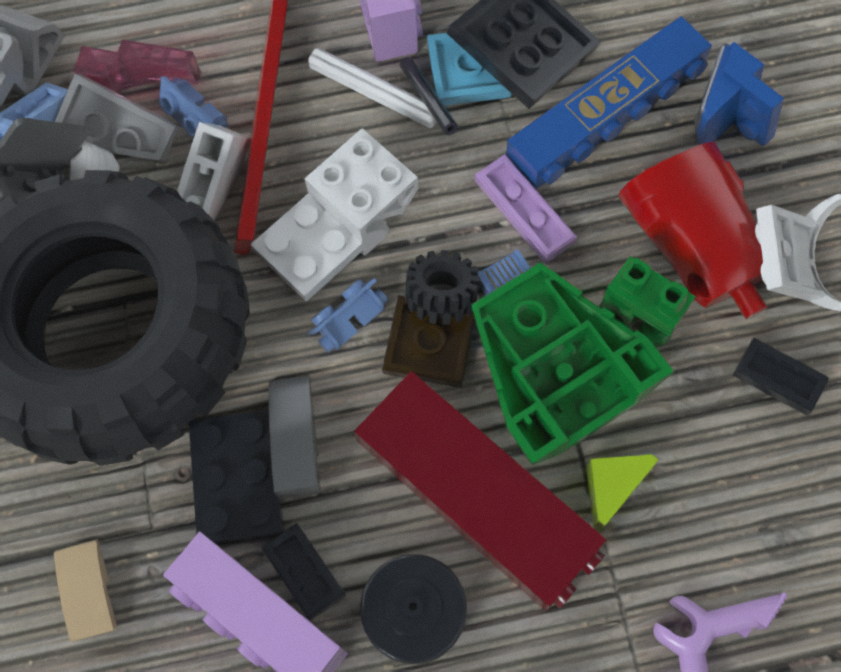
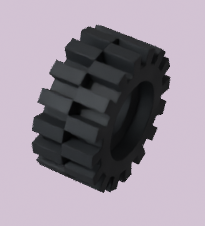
M441 250L440 256H436L434 251L427 252V259L422 254L417 256L416 263L411 261L406 273L405 300L406 303H409V310L411 312L417 310V317L421 320L428 315L429 323L436 324L437 318L443 319V325L450 324L451 317L456 322L462 321L463 314L469 316L472 313V304L477 302L479 287L477 267H471L472 261L468 258L461 261V254L455 252L453 257H449L448 250ZM446 284L454 287V289L437 290L430 287V285Z

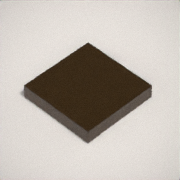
M398 295L382 373L405 378L412 371L424 382L462 388L475 323L473 311L469 316L463 314V320L460 322H456L451 317L450 324L443 325V319L437 318L436 324L429 323L428 315L423 320L418 318L417 310L414 312L409 310V303H406L405 296Z

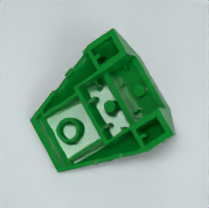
M541 262L472 304V311L507 430L532 465L560 455L633 408L674 372L647 336L638 330L636 332L632 331L615 319L614 313L605 307L601 309L582 296L583 292Z

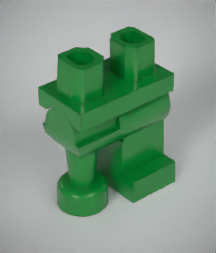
M629 256L607 287L599 307L601 309L605 307L609 311L618 314L619 316L615 315L614 318L628 328H631L637 318L643 320L639 327V332L647 336L653 345L659 348L668 343L674 329L696 296L689 293L687 288L676 281L671 282L650 268V265L642 260Z

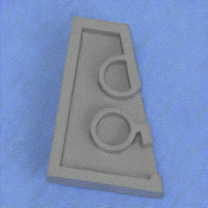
M74 74L55 119V122L84 126L88 133L85 141L109 152L157 161H164L180 128V126L82 74Z

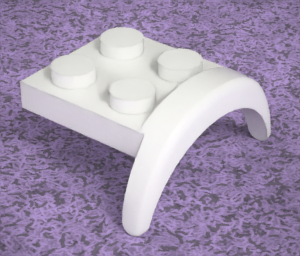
M841 194L824 200L805 217L772 204L756 209L758 223L755 227V233L762 249L763 263L761 265V276L767 290L807 300L827 309L841 311V301L833 297L825 289L815 265V246L818 234L827 217L841 205Z

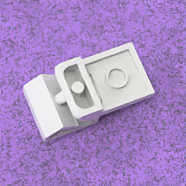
M363 128L305 178L308 194L250 244L252 250L306 302L357 255L362 253L366 256L389 232V227L384 219L403 214L419 189L418 177Z

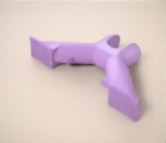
M783 592L710 611L704 610L687 597L675 596L669 602L690 619L692 624L691 634L687 638H683L658 623H655L653 633L661 644L679 656L681 672H708L705 653L715 638L734 633L746 638L751 629L764 630L769 628V624L773 623L772 619L776 618L775 614L779 613L778 610L781 608V604H784V600L787 599V594Z

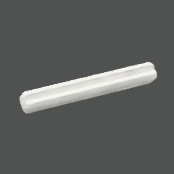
M320 48L314 49L309 56L308 62L311 69L428 128H433L437 123L422 99Z

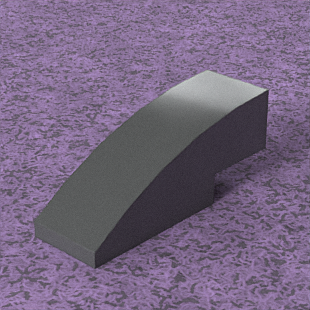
M310 376L269 381V427L274 492L279 499L321 493L317 458L319 454Z

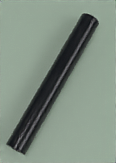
M411 57L403 58L399 64L400 68L446 135L454 134L458 129V125L413 59Z

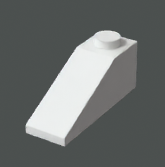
M199 122L177 189L180 196L187 203L190 201L200 205L215 220L240 174L251 138L219 125Z

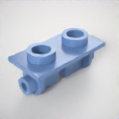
M165 76L161 77L159 105L192 138L195 136L199 122L229 128L227 117L210 102L198 107L204 103V97L187 80L176 78L170 81Z
M375 278L365 283L358 279L342 292L341 295L345 300L333 309L329 304L311 319L315 326L308 333L313 335L320 332L323 337L318 342L328 353L332 349L339 350L344 343L358 332L349 321L350 318L354 316L362 326H365L380 312L385 310L384 304L388 302L386 295L379 289L373 292L370 288L377 282Z

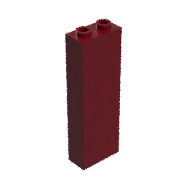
M412 371L354 430L356 440L361 446L543 610L547 611L553 603L561 609L577 590L571 582L579 572L583 570L589 576L605 557L599 549L607 540Z

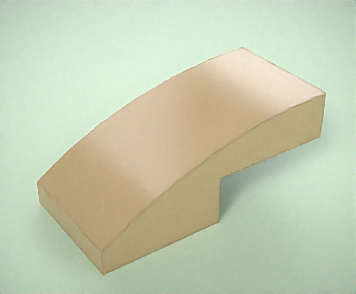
M98 539L56 550L54 552L56 578L70 642L113 631L117 623L106 587L109 577Z

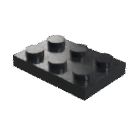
M269 410L190 421L188 424L196 535L200 531L215 544L220 545L275 537L283 533L282 501L275 494L273 485Z

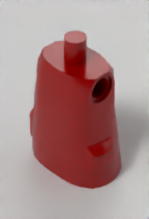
M714 141L706 142L674 155L643 171L620 190L618 197L634 220L673 266L688 292L696 296L695 300L697 303L708 308L732 297L747 320L768 307L754 284L763 280L761 276V265L763 263L762 249L755 233L757 222L744 199L743 180L739 178L731 162L725 160Z

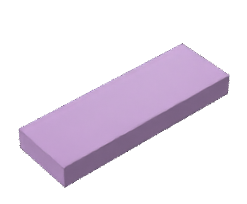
M506 154L475 174V182L545 264L576 243L577 236Z

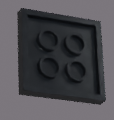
M480 0L451 23L446 33L528 109L534 106L591 55L601 42L555 0Z

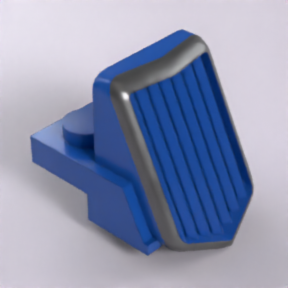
M735 42L731 45L727 43L722 44L716 57L699 111L694 120L698 145L715 141L733 123L745 138L755 140L763 147L775 136L784 98L761 81L764 64Z

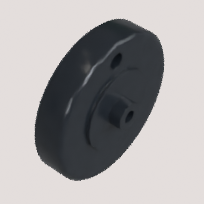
M402 555L385 562L369 578L361 597V621L367 637L383 655L403 664H424L446 654L458 641L466 622V596L459 579L444 563L426 555Z

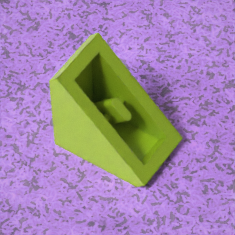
M650 454L596 458L589 461L586 467L592 523L593 528L599 533L658 462L655 456Z

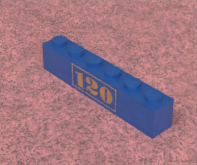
M680 16L508 139L506 156L535 189H538L544 183L548 185L554 183L564 173L565 168L574 161L577 163L584 161L603 140L606 142L611 141L621 132L626 123L632 119L638 121L644 117L651 109L652 104L659 99L667 100L678 90L680 84L688 78L694 80L700 76L708 66L706 60L712 45Z

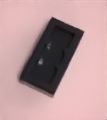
M756 338L751 340L732 374L736 378L807 416L812 413L829 380L828 376Z
M298 523L261 547L309 621H312L347 596Z

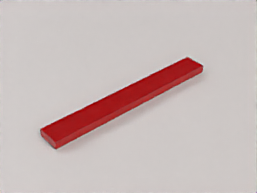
M271 0L233 250L235 254L247 255L251 249L250 244L254 241L288 0Z

